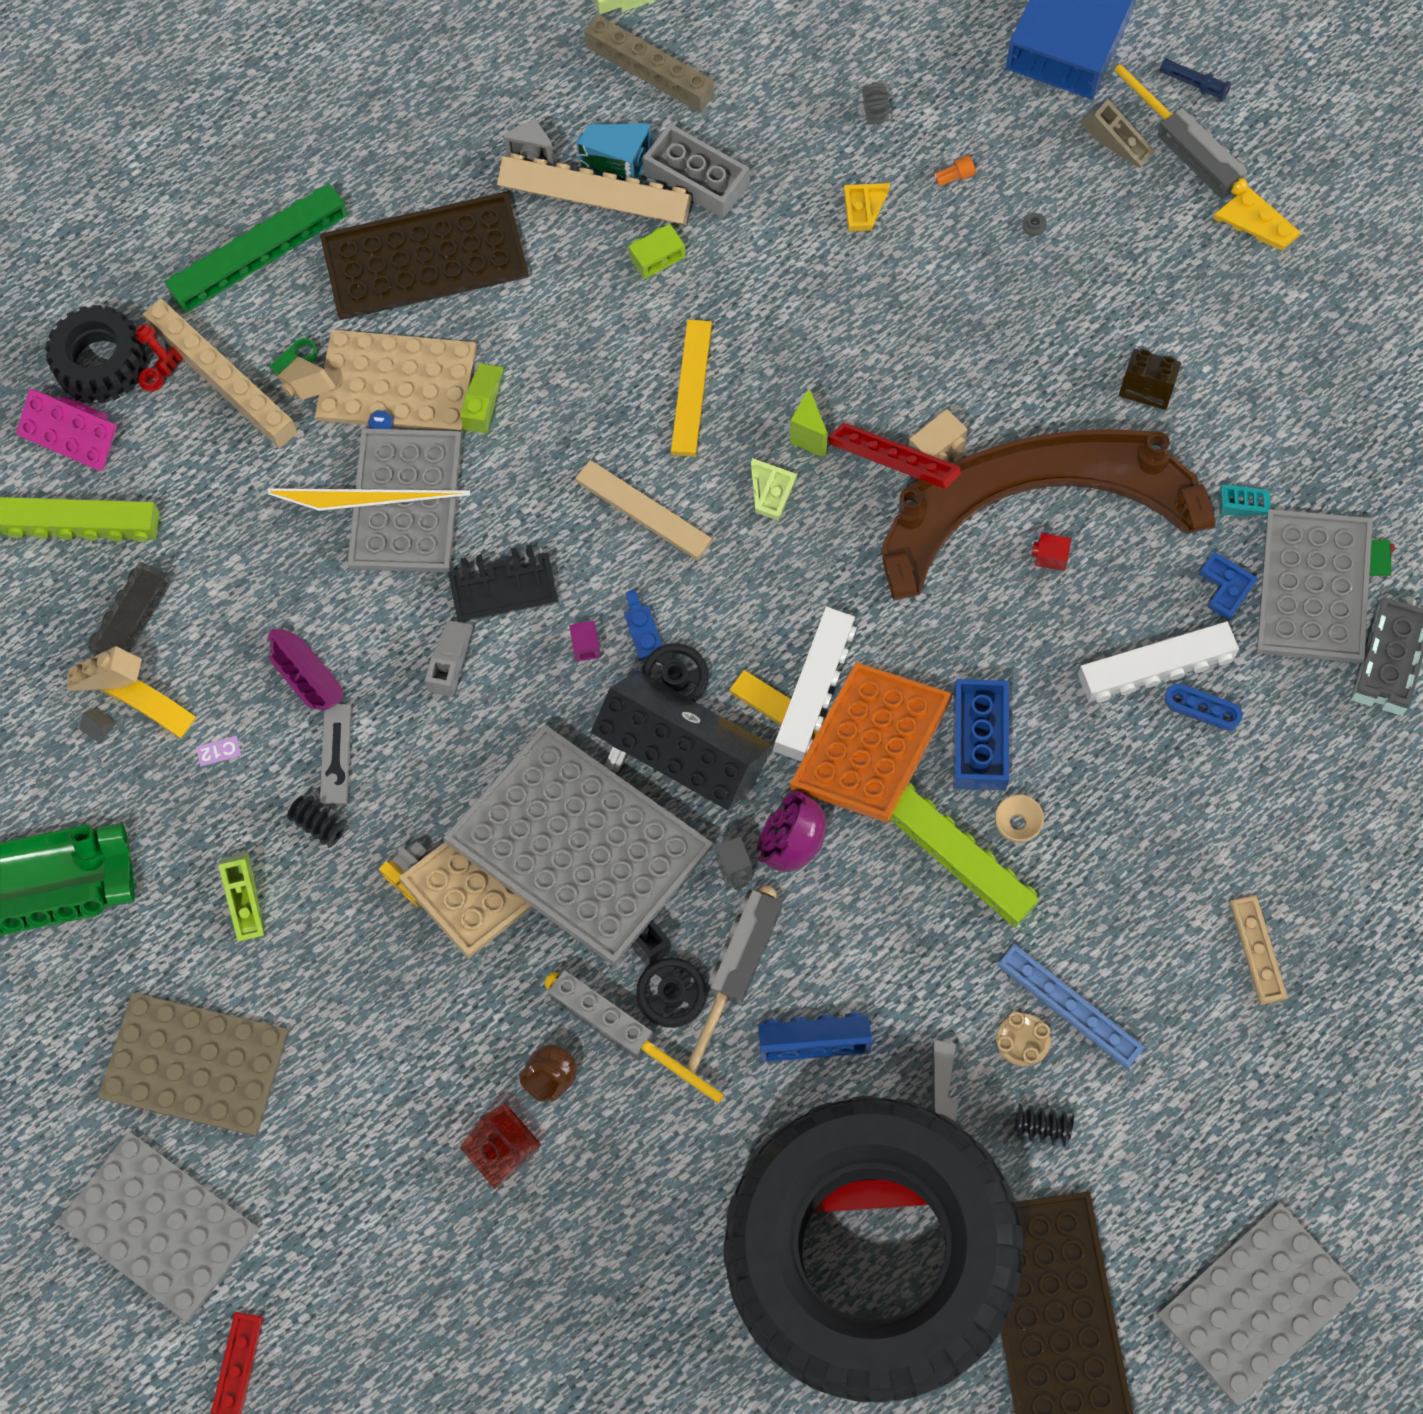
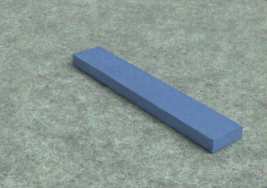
M1013 944L998 962L997 966L1126 1069L1130 1067L1145 1048L1016 944Z

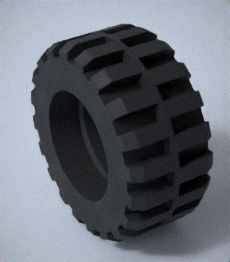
M92 305V308L89 309L85 306L79 308L80 311L75 313L73 311L66 314L67 318L64 320L60 319L56 323L57 328L50 331L48 335L50 340L46 342L45 346L47 351L45 355L46 361L61 388L66 393H70L71 397L80 400L82 397L84 402L93 403L94 400H97L98 403H106L108 398L112 397L113 400L120 398L119 394L122 392L126 394L132 390L131 385L133 383L138 384L139 373L146 368L144 361L147 360V353L144 349L145 345L137 340V335L135 334L137 329L133 322L128 319L127 315L121 311L116 312L115 308L106 306L105 309L101 305ZM108 341L117 344L113 355L106 362L98 366L83 367L76 364L79 354L87 346L95 342Z

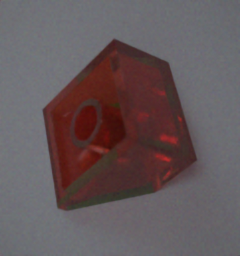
M505 1103L486 1113L459 1148L492 1187L496 1189L532 1157L541 1146V1143Z

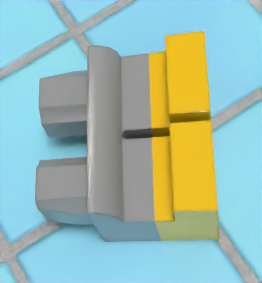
M416 841L406 850L401 847L397 855L389 863L386 861L379 868V871L389 883L419 908L421 905L399 881V877L428 854L427 850Z

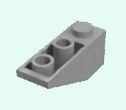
M451 620L447 621L432 654L426 674L425 684L428 692L454 697L473 625Z

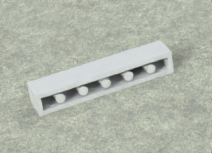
M826 606L773 747L774 752L802 762L805 753H807L814 740L811 739L813 731L818 732L824 718L819 716L821 709H827L832 694L828 693L830 685L836 686L840 675V672L836 671L838 663L844 664L849 651L844 648L846 641L852 642L857 627L852 626L855 619L854 616Z
M1227 621L1081 665L1078 677L1088 702L1096 700L1100 703L1109 700L1112 697L1111 695L1130 694L1137 687L1145 685L1146 688H1150L1167 678H1170V680L1180 679L1185 673L1190 671L1195 673L1203 672L1213 664L1218 663L1220 666L1229 664L1234 660L1239 647Z

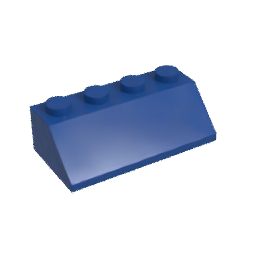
M858 1012L845 1014L844 1018H834V1015L818 1016V1020L795 1017L791 1018L790 1022L780 1023L778 1019L764 1020L763 1024H758L761 1062L870 1054L872 1035L868 1016H861V1013Z

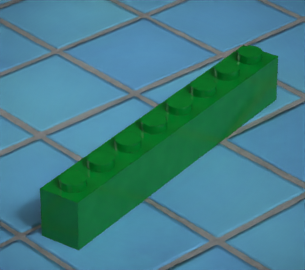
M329 183L319 187L312 194L294 202L292 206L275 213L273 217L265 222L255 225L245 234L235 237L225 246L213 250L208 256L193 262L183 271L173 274L168 280L164 281L166 287L180 309L186 314L347 217L345 204Z

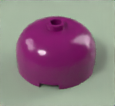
M797 790L791 791L782 798L784 804L776 813L771 812L757 843V849L761 851V855L757 858L758 861L780 872H793L806 866L821 850L826 833V817L821 806L815 800ZM775 827L780 829L778 833L773 830Z

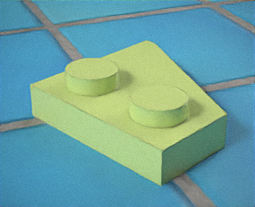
M752 458L751 471L755 513L779 521L796 483L797 474Z

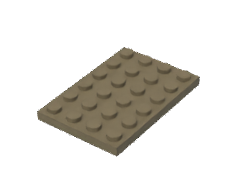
M132 993L98 1098L108 1102L257 1137L289 1030Z

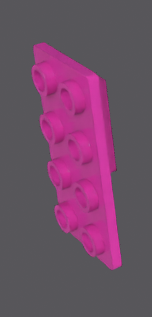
M29 389L16 434L102 471L108 458L117 425L107 420L108 414L69 397H52L36 389Z

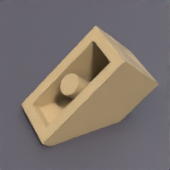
M297 357L277 376L283 383L281 386L283 391L288 396L292 397L294 395L301 400L328 392L336 387L323 368L300 357Z

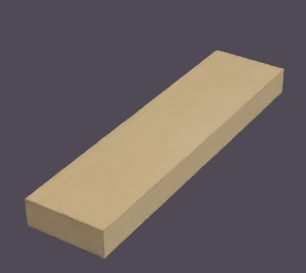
M1257 895L1230 900V908L1259 1005L1287 1000L1288 997Z

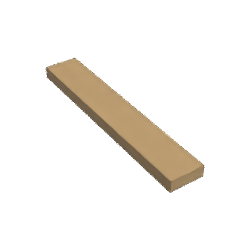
M591 460L575 478L576 483L697 561L712 543L711 537Z

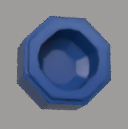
M376 410L369 416V429H392L393 417L386 411Z

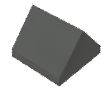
M95 708L83 713L79 729L101 743L116 722Z

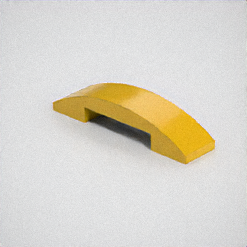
M138 679L137 682L122 689L100 690L157 722L160 727L180 739L183 738L196 720V717L183 707Z

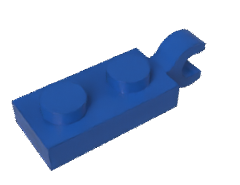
M634 589L625 592L630 611L624 612V617L639 661L647 659L655 649L661 647L662 643L649 606H640L636 590Z

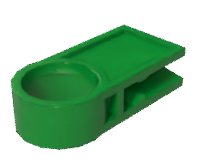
M301 338L295 341L269 366L272 369L271 372L278 376L299 357L296 355V352L302 346H310L313 348V351L309 356L300 358L311 363L314 362L318 354L314 342L308 338Z

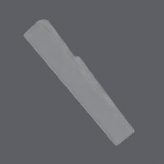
M934 1040L932 1043L933 1111L937 1114H943L956 1122L959 1100L948 1098L956 1044Z

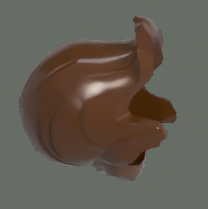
M557 1044L543 1045L531 1054L524 1070L519 1074L520 1084L536 1100L553 1102L574 1083L577 1076V1064L566 1048Z

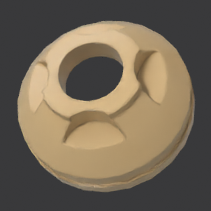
M1012 795L999 804L995 813V823L999 833L1004 838L1014 843H1024L1034 839L1040 833L1044 824V814L1040 805L1031 797ZM1015 816L1022 817L1026 822L1025 828L1021 830L1012 828L1010 825L1011 818Z

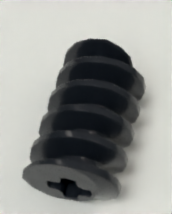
M312 795L304 799V796L298 797L290 806L287 819L294 821L298 827H303L306 833H311L313 838L319 839L320 843L327 845L328 848L334 846L344 833L347 820L342 819L337 823L339 814L334 813L329 817L331 812L329 807L320 811L323 803L318 801L312 805L314 801Z
M1018 1103L1014 1130L1017 1131L1018 1139H1022L1025 1132H1027L1029 1141H1033L1036 1134H1038L1040 1143H1044L1047 1136H1049L1051 1144L1054 1146L1060 1138L1063 1147L1066 1148L1072 1135L1074 1113L1069 1120L1067 1113L1064 1111L1057 1118L1056 1112L1053 1109L1046 1116L1042 1107L1034 1114L1033 1106L1029 1105L1026 1111L1023 1112L1022 1104Z

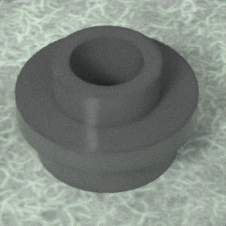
M1038 213L1026 215L1022 222L1023 230L1030 236L1042 234L1047 226L1046 219ZM1031 222H1037L1038 225H1033Z

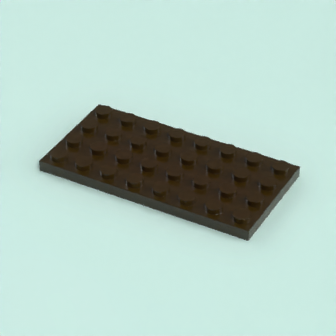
M507 191L320 234L339 321L529 277Z
M1090 1191L1015 1202L1023 1235V1265L1020 1286L1012 1311L1000 1332L1014 1414H1133Z

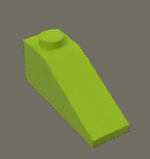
M479 363L466 392L460 414L463 430L488 434L504 370L503 367Z
M243 853L222 858L218 866L237 941L264 936L249 854Z

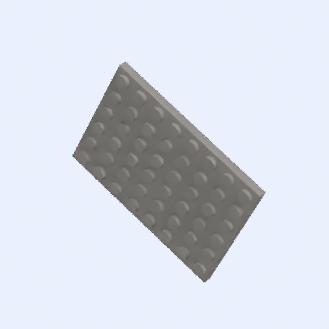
M547 725L540 729L444 836V842L612 966H615L713 848V843Z

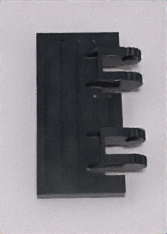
M532 544L526 545V554L529 558L530 567L521 569L519 552L516 548H511L515 570L511 571L509 560L487 564L488 576H486L482 554L476 555V564L479 568L480 577L472 579L467 558H461L464 580L461 581L459 570L448 572L457 621L464 622L558 603L549 553L538 554L540 565L536 566Z

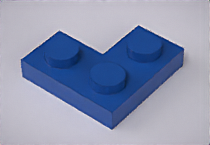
M1215 551L1199 573V575L1220 587L1209 603L1208 608L1229 621L1258 580L1256 576Z

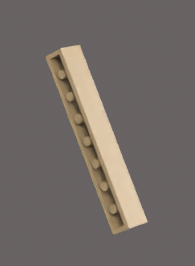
M510 153V157L502 156L497 182L498 186L668 222L687 224L692 196L686 194V189L673 187L672 191L665 190L662 184L649 182V186L640 184V180L626 177L625 181L616 180L617 175L603 172L602 176L593 175L594 170L580 168L579 172L570 170V165L556 163V167L548 166V161L533 158V162L524 161L525 156Z
M160 299L143 313L148 326H152L155 329V334L169 347H174L186 363L275 446L280 449L297 434L293 420L166 302Z

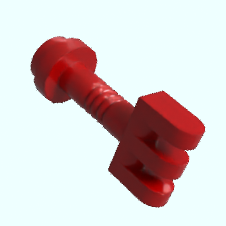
M147 324L141 325L135 331L137 340L140 343L146 342L159 357L154 365L164 376L169 377L172 373L171 370L177 367L175 362L180 363L183 360L182 356L174 347H168L165 350L153 336L155 329Z

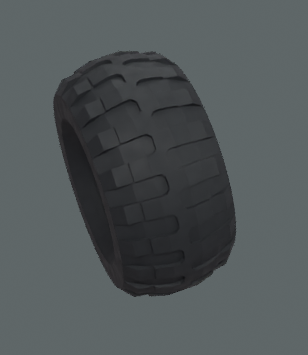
M858 1096L836 1103L828 1102L808 1110V1113L780 1127L746 1165L735 1194L732 1195L726 1217L727 1224L723 1255L729 1289L735 1307L755 1342L773 1362L792 1377L817 1391L851 1401L871 1403L908 1400L951 1383L971 1368L991 1347L1012 1311L1020 1286L1023 1265L1022 1228L1013 1193L992 1156L980 1142H977L951 1118L943 1114H937L920 1106L918 1103L904 1099L892 1100L875 1098V1096ZM860 1180H887L898 1183L915 1192L929 1205L936 1215L945 1239V1260L934 1287L914 1307L888 1318H857L833 1308L814 1291L809 1283L804 1267V1235L814 1211L832 1192L844 1185Z

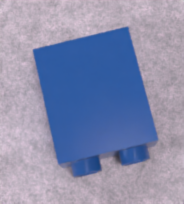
M1029 0L1010 40L1005 69L1094 100L1133 14L1136 0Z

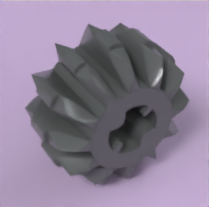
M873 83L863 87L862 98L867 122L870 125H878L889 121L891 115L885 85L883 83Z

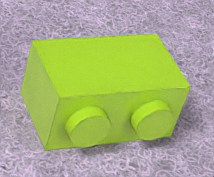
M671 224L655 229L652 234L636 239L628 246L629 258L644 280L686 257L685 244Z

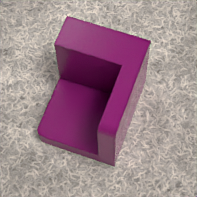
M588 621L569 625L575 661L580 662L601 658L595 622Z

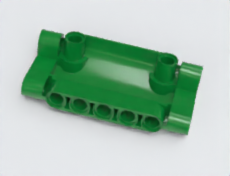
M123 823L98 827L97 831L89 825H79L73 828L0 842V936L100 915L104 908L135 902L131 854Z

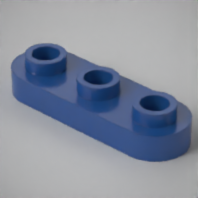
M1183 684L1170 686L1164 697L1165 704L1170 710L1223 730L1235 729L1242 720V711L1236 704ZM1173 697H1180L1182 699V702H1175ZM1198 706H1205L1207 711L1201 712ZM1223 715H1229L1232 720H1224Z

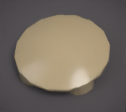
M1013 1012L998 1027L996 1035L997 1048L1003 1058L1014 1065H1035L1043 1060L1049 1052L1051 1043L1050 1028L1034 1015Z

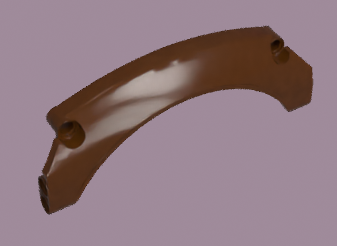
M1099 429L1051 433L998 445L952 463L960 466L961 475L946 489L922 480L903 489L898 506L900 515L896 516L881 547V554L893 600L896 601L921 594L934 559L946 541L962 524L989 505L1028 490L1045 487L1074 486L1112 492L1147 506L1165 517L1185 534L1215 528L1214 512L1203 484L1198 483L1197 476L1182 465L1172 454L1168 455L1167 450L1170 439L1163 432ZM1152 445H1157L1161 449H1154ZM912 500L916 502V504L909 505L905 503V501Z

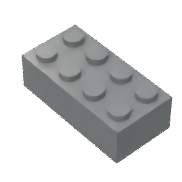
M672 124L666 127L643 157L645 175L670 189L673 187L686 189V194L692 196L691 201L721 218L727 215L750 184L749 167Z

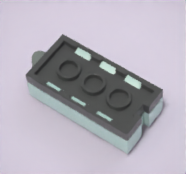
M1405 596L1398 601L1384 597L1378 605L1365 648L1364 662L1361 663L1351 700L1372 706L1374 702L1382 704V710L1401 716L1411 705L1423 660V609L1417 607L1413 597Z

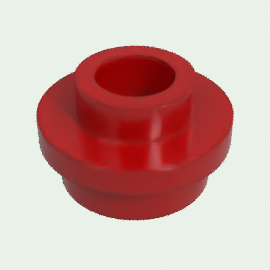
M146 368L140 373L139 384L143 390L155 392L163 386L164 377L159 370ZM150 379H156L154 382L148 383Z

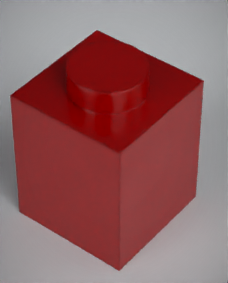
M1041 533L1039 541L1033 542L1031 557H1036L1035 566L1065 571L1071 538Z

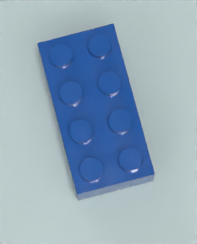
M956 679L953 699V789L1006 791L1009 782V681Z

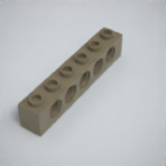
M597 15L584 30L586 48L697 112L701 113L714 97L712 79L600 15Z

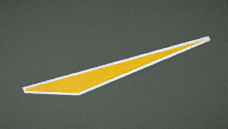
M268 489V494L321 511L470 495V491Z

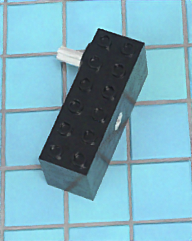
M639 670L609 688L590 732L613 746L605 763V766L610 771L619 772L626 754H629L727 811L753 789L773 747L770 743Z

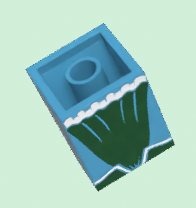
M647 123L588 125L584 133L581 132L579 134L576 144L579 148L578 160H580L581 168L594 170L593 175L602 176L603 172L617 175L616 180L625 181L626 177L639 179L644 169L643 157L652 146L651 125Z

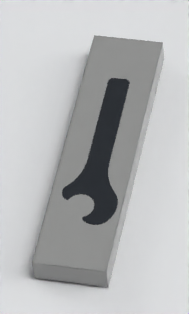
M337 704L330 709L324 710L320 790L322 806H348L351 704Z

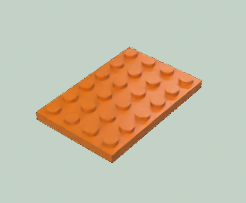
M856 662L792 778L790 789L889 823L952 700V693Z

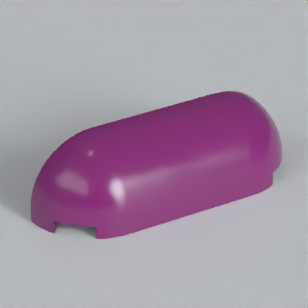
M272 629L269 632L267 640H270L272 654L268 655L269 659L305 705L310 709L327 710L336 706L343 698V690L338 681L300 637L287 630Z

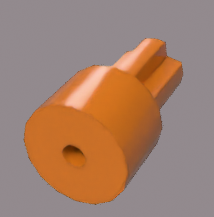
M965 155L954 160V165L936 172L935 179L939 186H943L958 178L963 181L976 175V169L971 157Z

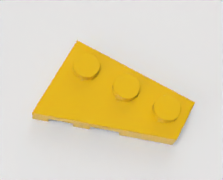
M1250 187L1247 188L1244 194L1234 197L1215 213L1213 217L1214 220L1224 221L1232 225L1234 229L1252 234L1257 240L1281 251L1294 242L1301 233Z

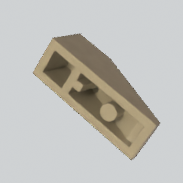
M1109 99L1094 105L1080 121L1082 126L1095 140L1139 168L1143 166L1155 151Z

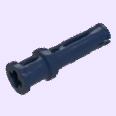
M1168 58L1163 60L1159 69L1160 73L1199 88L1201 94H1210L1219 98L1220 102L1225 100L1232 84L1230 81L1224 82L1214 78L1211 73L1204 75Z

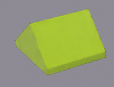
M810 390L805 393L790 420V443L823 457L826 456L828 433Z

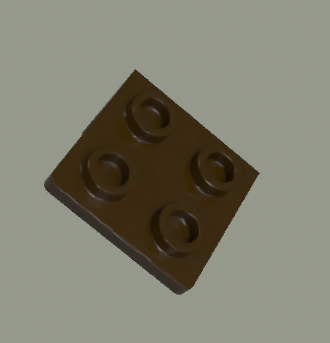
M1133 349L1118 396L1167 410L1181 362L1176 361L1170 356L1162 357L1152 354L1146 349Z

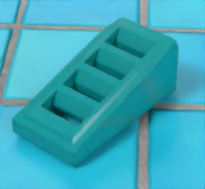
M1221 485L1219 488V515H1267L1268 509H1271L1269 490L1234 485ZM1229 497H1233L1234 503H1230ZM1239 497H1243V504H1239ZM1248 497H1253V506L1249 505ZM1258 497H1263V507L1258 506Z

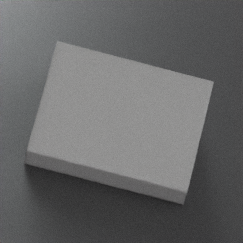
M535 118L505 133L504 141L507 157H510V153L525 156L524 161L533 162V158L546 160L548 161V166L555 167L552 142Z

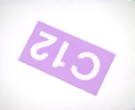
M237 736L196 746L200 767L241 756Z

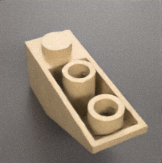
M115 646L73 666L67 675L68 684L66 690L122 689L137 682L142 659Z

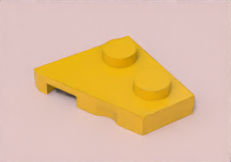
M890 183L844 185L843 194L848 232L872 231L889 193Z

